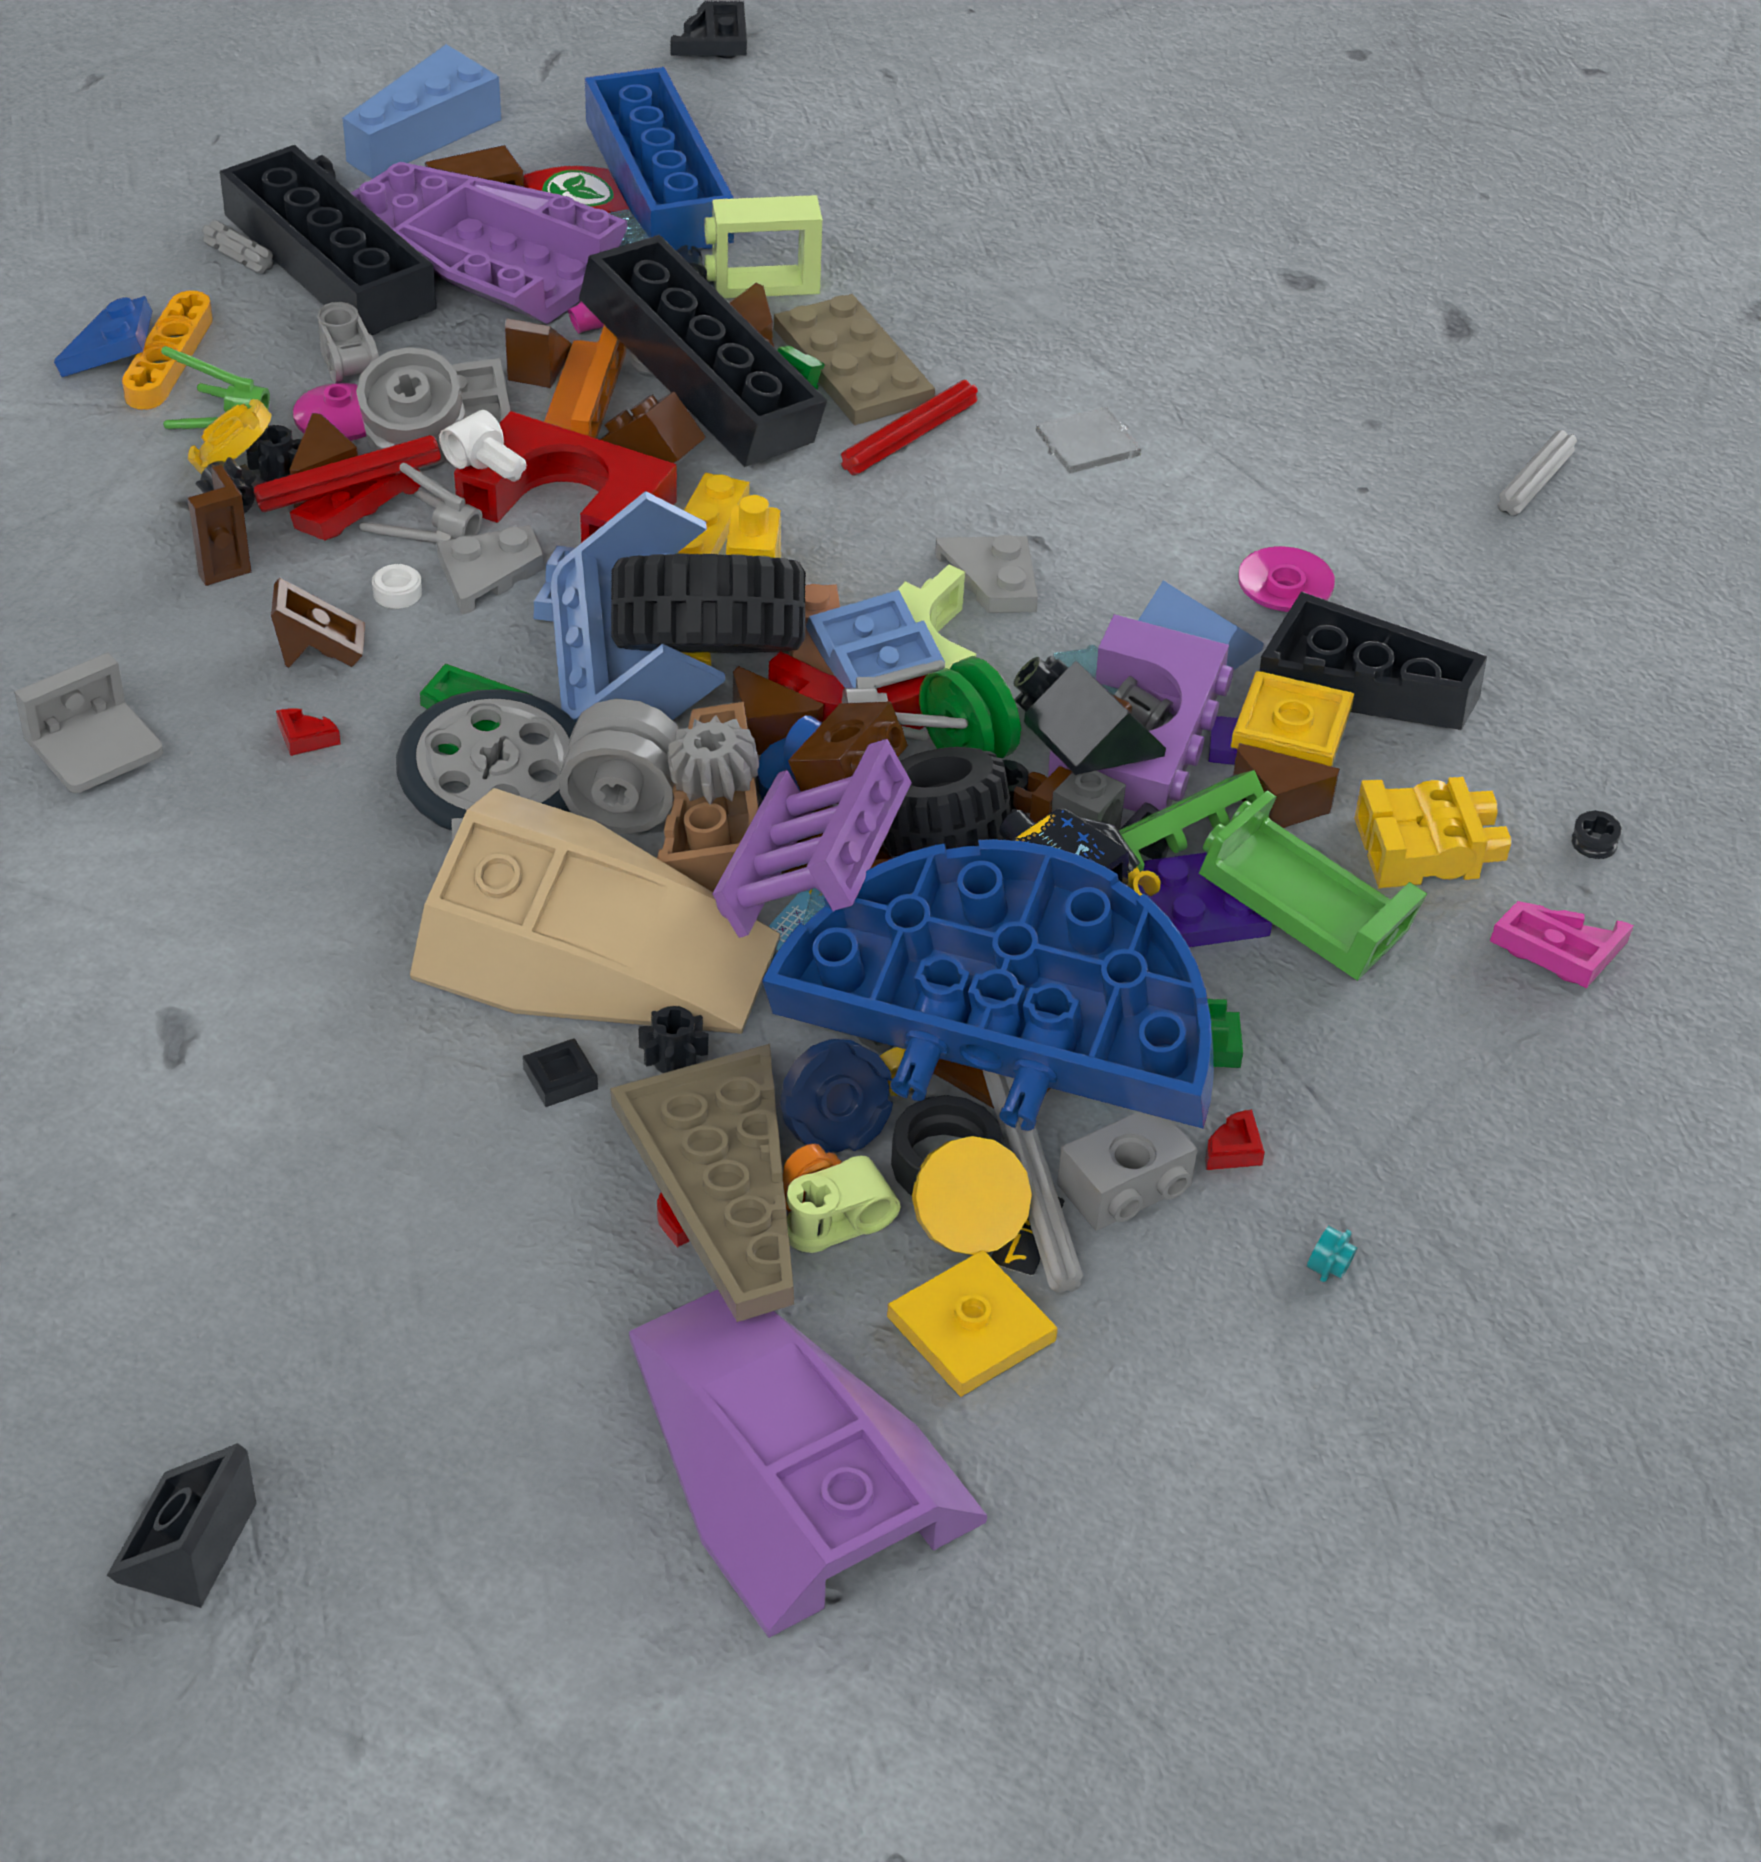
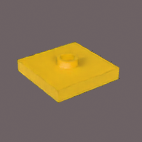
M1256 671L1232 734L1231 748L1237 749L1239 743L1332 767L1352 708L1354 693Z
M984 1250L888 1303L887 1308L889 1320L960 1397L1055 1342L1057 1338V1326Z

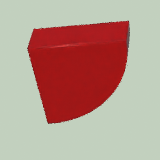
M298 708L276 710L277 724L290 756L341 744L339 729L330 719L323 716V720L313 716L303 715L302 709Z
M1252 1109L1230 1115L1226 1118V1123L1221 1125L1210 1136L1205 1157L1206 1170L1263 1165L1265 1151Z

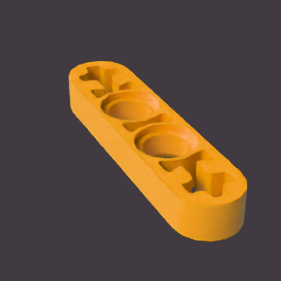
M189 290L180 292L170 299L147 336L143 352L136 354L123 375L124 398L130 407L142 410L152 409L160 406L167 399L186 365L163 355L161 349L167 346L190 356L194 354L213 320L211 301L208 295L200 291ZM175 335H183L180 337H170ZM157 361H167L163 363H153Z

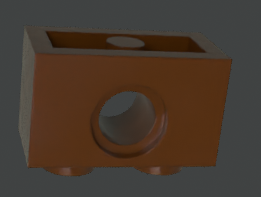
M891 701L840 703L791 756L788 762L799 789L803 792L853 776L869 744L888 739L897 757L907 748L908 744Z

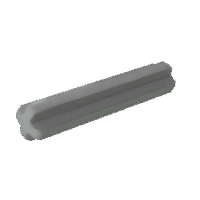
M1564 430L1555 432L1499 494L1501 499L1497 503L1501 512L1507 511L1511 516L1519 514L1574 453V445L1577 442L1576 436L1574 434L1568 435Z

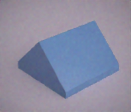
M1164 580L1138 619V621L1229 645L1226 666L1233 667L1234 670L1263 650V642Z

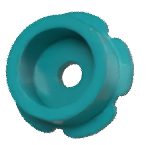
M1328 1225L1313 1249L1306 1267L1320 1274L1321 1282H1326L1330 1274L1342 1279L1358 1249V1247L1349 1243L1352 1235L1349 1229L1342 1233Z

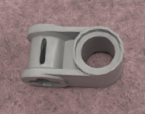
M332 302L319 309L317 316L321 355L327 364L332 381L339 383L342 382L345 376L362 373L371 361L378 358L379 355L372 335L368 334L358 314V310L353 305L344 302Z

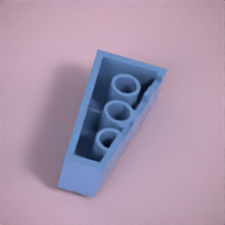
M444 45L343 117L346 162L373 179L388 170L393 164L399 162L409 163L500 121L499 76L449 45Z

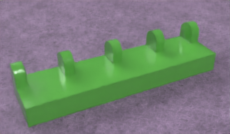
M1255 770L1236 774L1119 830V832L1140 861L1137 868L1139 871L1144 870V862L1138 851L1139 849L1165 837L1170 849L1174 853H1179L1187 849L1188 846L1182 828L1207 816L1213 828L1219 823L1226 826L1230 823V819L1225 807L1244 798L1253 803L1264 794Z

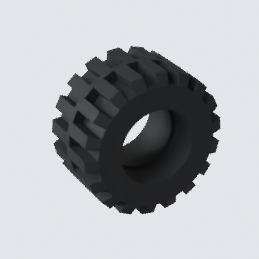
M947 747L920 752L900 760L912 783L884 839L888 853L892 856H901L912 851L945 844L947 850L979 846L978 840H1006L999 830L1004 819L1012 813L1004 762L1001 758H997L996 754L990 751H982V749Z

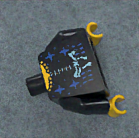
M1056 809L1035 823L1025 812L1016 810L1009 814L1000 826V834L1006 840L1024 841L1055 847L1105 866L1118 874V880L1129 886L1140 896L1142 893L1138 888V884L1143 887L1149 896H1153L1160 890L1161 882L1159 877L1148 870L1139 871L1137 866L1140 861L1119 830L1110 823L1078 817L1067 809Z

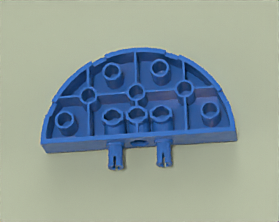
M991 839L978 840L979 846L947 850L945 844L934 845L890 859L866 871L865 880L852 906L833 911L825 898V906L811 917L805 925L800 922L790 933L772 960L762 980L772 1014L906 1049L895 1078L892 1079L890 1084L891 1089L903 1098H908L912 1088L914 1089L912 1100H924L938 1060L944 1059L1014 1078L999 1117L1005 1124L1016 1128L1019 1117L1023 1119L1021 1130L1024 1131L1034 1129L1047 1088L1204 1129L1211 1103L1214 1066L1211 1018L1206 988L1198 965L1186 941L1172 921L1147 895L1143 893L1140 896L1129 886L1120 882L1118 874L1080 855L1055 847L1024 841Z

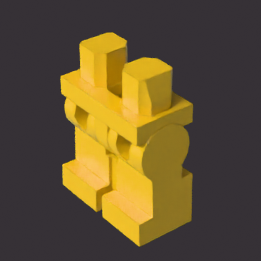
M1449 777L1447 784L1439 780H1429L1416 785L1414 788L1385 789L1382 780L1361 781L1354 819L1364 848L1368 850L1367 857L1378 889L1406 886L1409 882L1414 885H1421L1423 877L1429 876L1448 880L1463 876L1464 880L1479 879L1483 863L1507 861L1511 847V837L1507 826L1483 828V826L1495 825L1498 810L1493 791L1469 792L1464 777Z

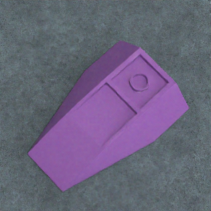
M404 162L391 165L388 170L372 180L361 184L359 188L351 192L352 195L433 264L434 275L465 291L545 324L550 323L580 301L579 295L589 255L619 247L627 230L626 220L608 214L605 210L595 209L577 202L568 196Z
M717 1289L629 1331V1340L700 1541L768 1638L823 1610L825 1607L826 1579L917 1531H919L934 1551L987 1522V1514L915 1423L775 1311L736 1322Z

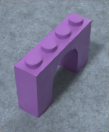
M1113 615L1098 647L1096 680L1100 684L1118 689L1129 676H1132L1138 680L1137 686L1161 701L1167 698L1174 703L1171 710L1174 718L1165 725L1149 731L1166 747L1165 757L1097 770L1126 784L1123 808L1137 811L1147 802L1160 811L1170 806L1173 800L1180 801L1183 799L1189 780V772H1186L1188 764L1192 766L1198 764L1204 745V737L1201 736L1203 729L1212 730L1219 709V702L1216 701L1217 696H1226L1231 685L1234 668L1226 666L1229 645L1127 617ZM1050 751L1048 777L1059 766L1069 769Z

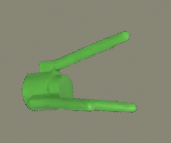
M167 346L161 349L163 355L231 384L227 389L203 383L197 385L199 392L223 398L225 412L243 403L247 408H250L249 403L251 399H258L269 409L270 393L268 388L255 386L253 379L236 376ZM218 417L165 420L163 426L166 429L207 428Z

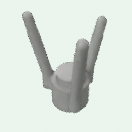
M402 463L400 465L401 472L434 494L432 495L419 489L411 495L435 508L432 515V525L437 527V532L379 523L361 522L359 524V529L363 532L437 543L461 536L477 535L482 523V512L475 507L465 504L464 498L450 493L410 465Z
M942 660L876 677H856V688H844L842 703L888 702L887 694L877 693L876 688L944 669L945 663ZM895 712L901 725L964 729L968 726V721L964 718ZM902 726L906 739L921 741L929 739V734L926 731Z

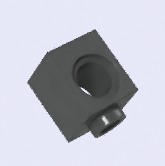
M1099 771L1078 775L1071 773L1053 792L1051 812L1056 809H1067L1078 817L1110 823L1120 830L1126 784Z

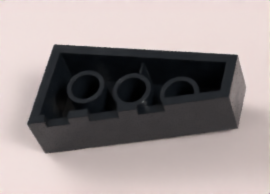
M1301 591L1261 655L1260 672L1354 693L1350 711L1353 713L1462 730L1480 698L1487 656Z

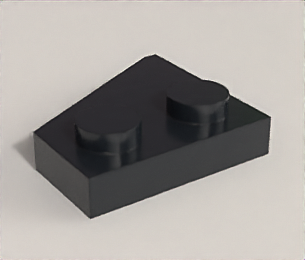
M704 1L697 9V13L690 16L684 23V33L681 36L673 35L670 38V55L718 56L725 59L735 56H747L744 1Z

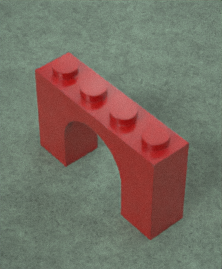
M510 411L499 425L504 436L503 445L526 461L527 466L521 473V478L518 481L512 482L489 467L477 469L472 465L463 469L457 468L454 471L455 494L464 498L465 504L481 510L482 518L496 523L507 514L525 493L535 487L554 482H573L595 489L598 493L580 513L581 543L645 491L672 505H675L677 502V464Z

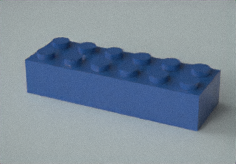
M665 67L585 77L586 123L632 213L631 215L643 239L660 235L676 251L684 245L688 246V250L691 249L692 245L697 248L712 249V244H706L705 217H712L713 199H734ZM728 233V244L734 243V233Z

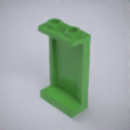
M1267 790L1253 803L1246 800L1237 809L1228 825L1224 826L1219 823L1206 838L1202 849L1207 852L1199 874L1358 981L1409 931L1427 893L1409 882L1392 899H1389L1273 822L1269 818V813L1276 799L1274 794Z

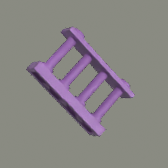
M888 739L869 744L853 776L800 792L787 770L777 774L712 893L716 899L719 912L724 918L728 919L739 938L749 935L766 902L816 888L823 893L833 911L853 905L865 880L866 871L871 868L912 783ZM839 803L838 806H835V807H832V808H828V809H825V810H822V811H818V812H815V813H812V812H811V811H814V810H817V809H821V808H824V807H827V806H830V805H834V804ZM823 833L821 837L797 843L798 840ZM807 864L805 868L780 875L781 871Z

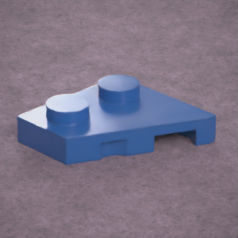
M146 296L133 300L124 297L108 304L55 358L54 363L61 377L143 352L153 312Z

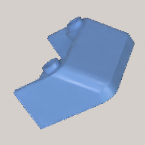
M646 491L567 554L559 562L552 576L551 597L561 709L575 723L580 714L595 703L612 699L643 702L661 710L671 720H674L725 682L724 672L664 644H661L654 651L629 650L618 648L611 637V569L617 560L623 557L638 555L676 554L707 530L706 522Z

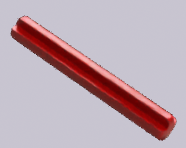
M961 380L845 449L841 453V466L843 470H848L851 475H858L974 405L978 400L976 385H971L968 380Z
M428 435L258 484L254 487V495L261 512L266 513L403 473L400 470L402 463H406L414 469L438 463L441 460V453L434 436Z

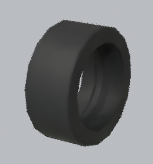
M940 1095L927 1097L908 1106L895 1123L892 1139L891 1166L896 1181L909 1195L912 1196L914 1182H916L917 1174L925 1160L913 1150V1146L925 1138L938 1135L960 1138L975 1136L995 1140L1002 1145L1003 1135L998 1121L984 1106L964 1097Z

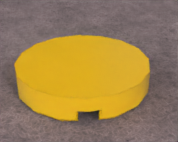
M251 399L249 403L250 408H247L244 403L232 407L203 431V435L200 438L205 443L199 450L195 445H192L187 458L200 474L213 462L226 461L228 457H231L233 460L236 459L262 435L271 421L272 414L261 401Z
M975 1136L947 1141L928 1154L917 1174L912 1193L916 1219L928 1237L952 1252L974 1255L981 1250H984L986 1253L996 1251L1014 1239L1028 1218L1032 1197L1027 1171L1016 1155L995 1140Z

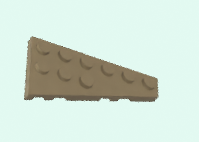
M770 1044L610 1088L612 1108L736 1322L794 1305V1285Z

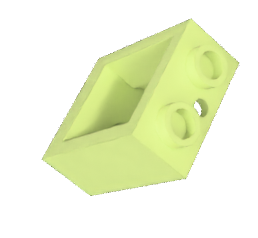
M817 195L713 199L712 217H705L706 244H712V255H705V268L707 269V280L714 281L715 290L723 298H736L755 283L764 286L766 296L820 294L822 215ZM799 230L798 265L728 268V233Z

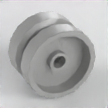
M401 348L388 351L372 360L360 375L356 392L369 447L373 451L431 435L434 436L438 443L441 460L438 463L418 469L436 466L447 459L440 446V432L466 418L457 372L445 357L429 349Z
M612 699L598 702L583 711L573 727L568 744L569 751L564 758L559 775L560 794L568 809L576 815L595 820L614 833L632 834L647 831L663 822L674 802L673 788L675 783L671 780L667 753L669 751L668 744L676 739L677 729H679L677 724L661 710L634 700Z

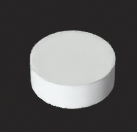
M392 564L379 569L372 577L373 597L378 604L387 608L401 609L412 606L422 596L421 576L416 569L407 565Z

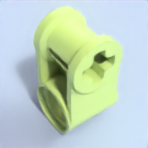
M867 1156L851 1157L833 1167L812 1174L801 1175L788 1186L786 1201L791 1209V1212L786 1217L789 1244L801 1252L814 1253L863 1234L876 1233L893 1222L900 1211V1201L876 1165ZM804 1191H806V1193H805V1202L802 1203V1202H803V1193H804ZM821 1223V1225H820V1233H819V1235H817V1234H818V1226H819V1224Z

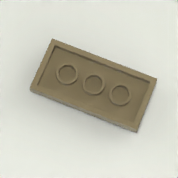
M853 294L835 296L830 300L807 306H797L792 310L774 314V330L787 346H792L805 355H811L825 363L818 383L854 425L914 409L935 396V387Z

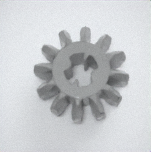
M717 715L707 723H701L694 719L692 729H677L675 741L668 744L667 758L671 780L675 783L676 790L684 791L687 794L689 801L703 796L710 805L717 797H725L732 801L735 791H749L750 781L758 776L759 761L755 740L751 736L749 729H742L739 726L737 719H732L725 723H721Z

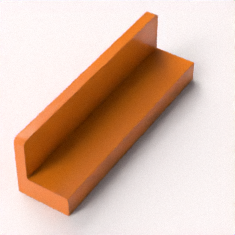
M605 325L598 342L573 341L544 422L596 439L598 438L626 356V346Z

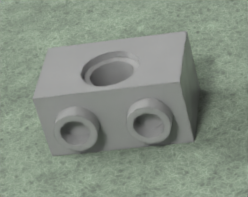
M1136 1112L1061 1146L1057 1185L1095 1231L1116 1221L1125 1222L1134 1217L1140 1210L1163 1199H1174L1191 1187L1197 1148L1174 1121Z

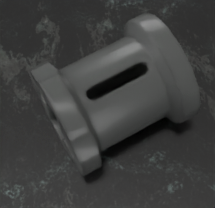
M1129 676L1121 684L1114 696L1132 705V715L1148 731L1163 726L1174 703L1167 698L1162 701L1138 687V680Z

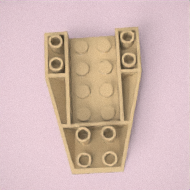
M493 788L467 809L427 897L421 918L410 977L412 980L514 1014L651 1026L652 1011H659L668 1006H681L689 1010L693 1016L701 1015L703 1017L704 1031L742 1034L763 983L762 980L779 943L780 933L756 919L749 935L739 938L728 919L724 918L719 912L716 899L710 890L595 820Z

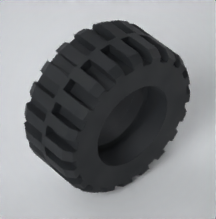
M653 554L623 557L618 559L611 569V637L618 648L640 651H654L661 644L686 653H769L795 651L800 648L805 640L806 572L800 562L796 560L772 558L770 556Z

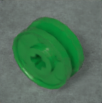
M970 656L953 663L950 669L944 668L935 671L924 678L920 685L919 696L922 715L964 718L968 721V726L964 729L926 727L930 739L937 749L947 747L982 749V751H990L996 754L997 758L1001 759L1015 752L1020 744L1021 737L1018 708L1009 687L999 672L987 661Z

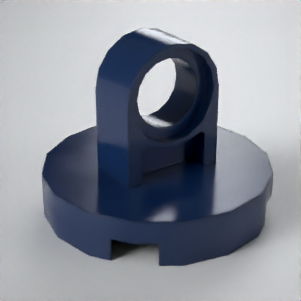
M829 1039L815 1044L793 1062L783 1081L780 1105L784 1122L797 1140L805 1145L818 1144L825 1153L841 1152L846 1149H851L852 1151L862 1149L881 1133L891 1114L893 1102L888 1100L890 1089L888 1080L892 1081L891 1072L878 1054L853 1040Z

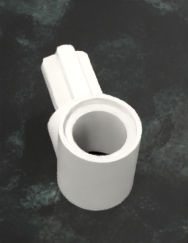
M479 410L440 432L439 441L441 449L448 461L456 468L463 469L469 465L477 469L489 467L512 482L518 481L521 478V473L526 469L525 459L503 445L504 436L502 429L495 417L486 410Z

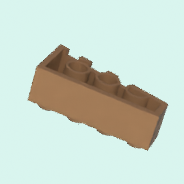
M744 702L692 709L688 729H692L694 719L701 723H707L717 715L721 723L737 719L742 729H748ZM755 777L750 781L749 791H735L732 801L725 797H717L711 805L704 796L689 801L687 794L684 791L676 790L674 784L671 815H667L664 845L663 849H659L657 859L711 892H714L759 809Z

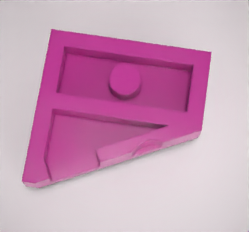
M1517 901L1495 924L1490 942L1507 949L1510 954L1517 958L1527 959L1556 973L1564 981L1588 988L1628 943L1634 925L1617 920L1613 931L1583 925L1585 916L1582 913L1567 910L1555 911L1541 905Z

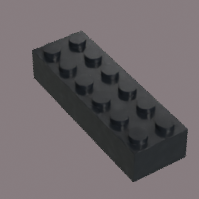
M295 144L219 171L225 216L251 240L269 249L273 253L272 259L320 303L326 305L332 302H344L353 305L358 310V314L368 334H378L384 329L405 321L414 320L418 316L436 310L433 264Z
M656 235L589 255L579 300L671 393L673 391L676 393L683 405L744 467L814 443L828 400L663 237Z

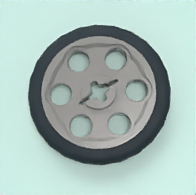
M494 689L457 694L432 705L414 720L401 739L396 754V774L404 794L416 809L438 826L451 831L452 819L464 818L467 809L493 788L571 812L560 794L559 775L564 758L569 751L568 744L576 723L566 712L551 702L528 693ZM481 720H491L500 723L499 727L492 731H480L473 727V724ZM529 733H539L546 736L548 740L544 743L533 745L524 742L521 738ZM452 743L458 746L459 751L446 756L435 753L433 748L440 744ZM503 748V760H498ZM487 765H492L487 778ZM548 770L555 773L558 777L550 782H539L534 780L531 775L536 771ZM450 781H459L466 784L468 788L460 793H448L441 786Z

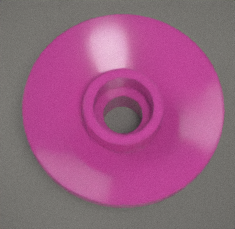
M332 383L313 388L304 393L296 401L293 408V418L297 428L304 433L312 413H318L328 419L350 441L366 437L356 392L358 384Z
M1274 546L1259 549L1249 554L1242 561L1238 573L1239 585L1250 599L1264 607L1289 612L1301 591L1328 600L1335 586L1334 573L1325 561L1313 553L1294 547Z

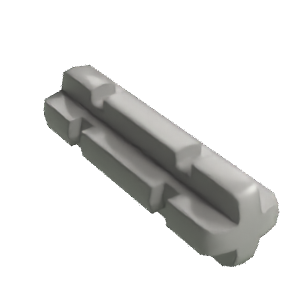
M213 220L209 226L204 225L202 232L205 233L203 241L207 245L219 250L221 253L247 266L258 274H263L266 269L273 267L274 262L271 261L273 253L269 249L217 220Z

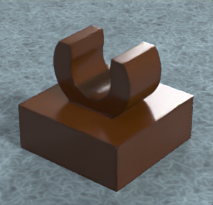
M1059 766L1049 777L1038 772H1031L1028 775V791L1018 786L1014 789L1013 806L1017 810L1030 813V818L1037 823L1051 813L1053 792L1065 781L1072 771Z

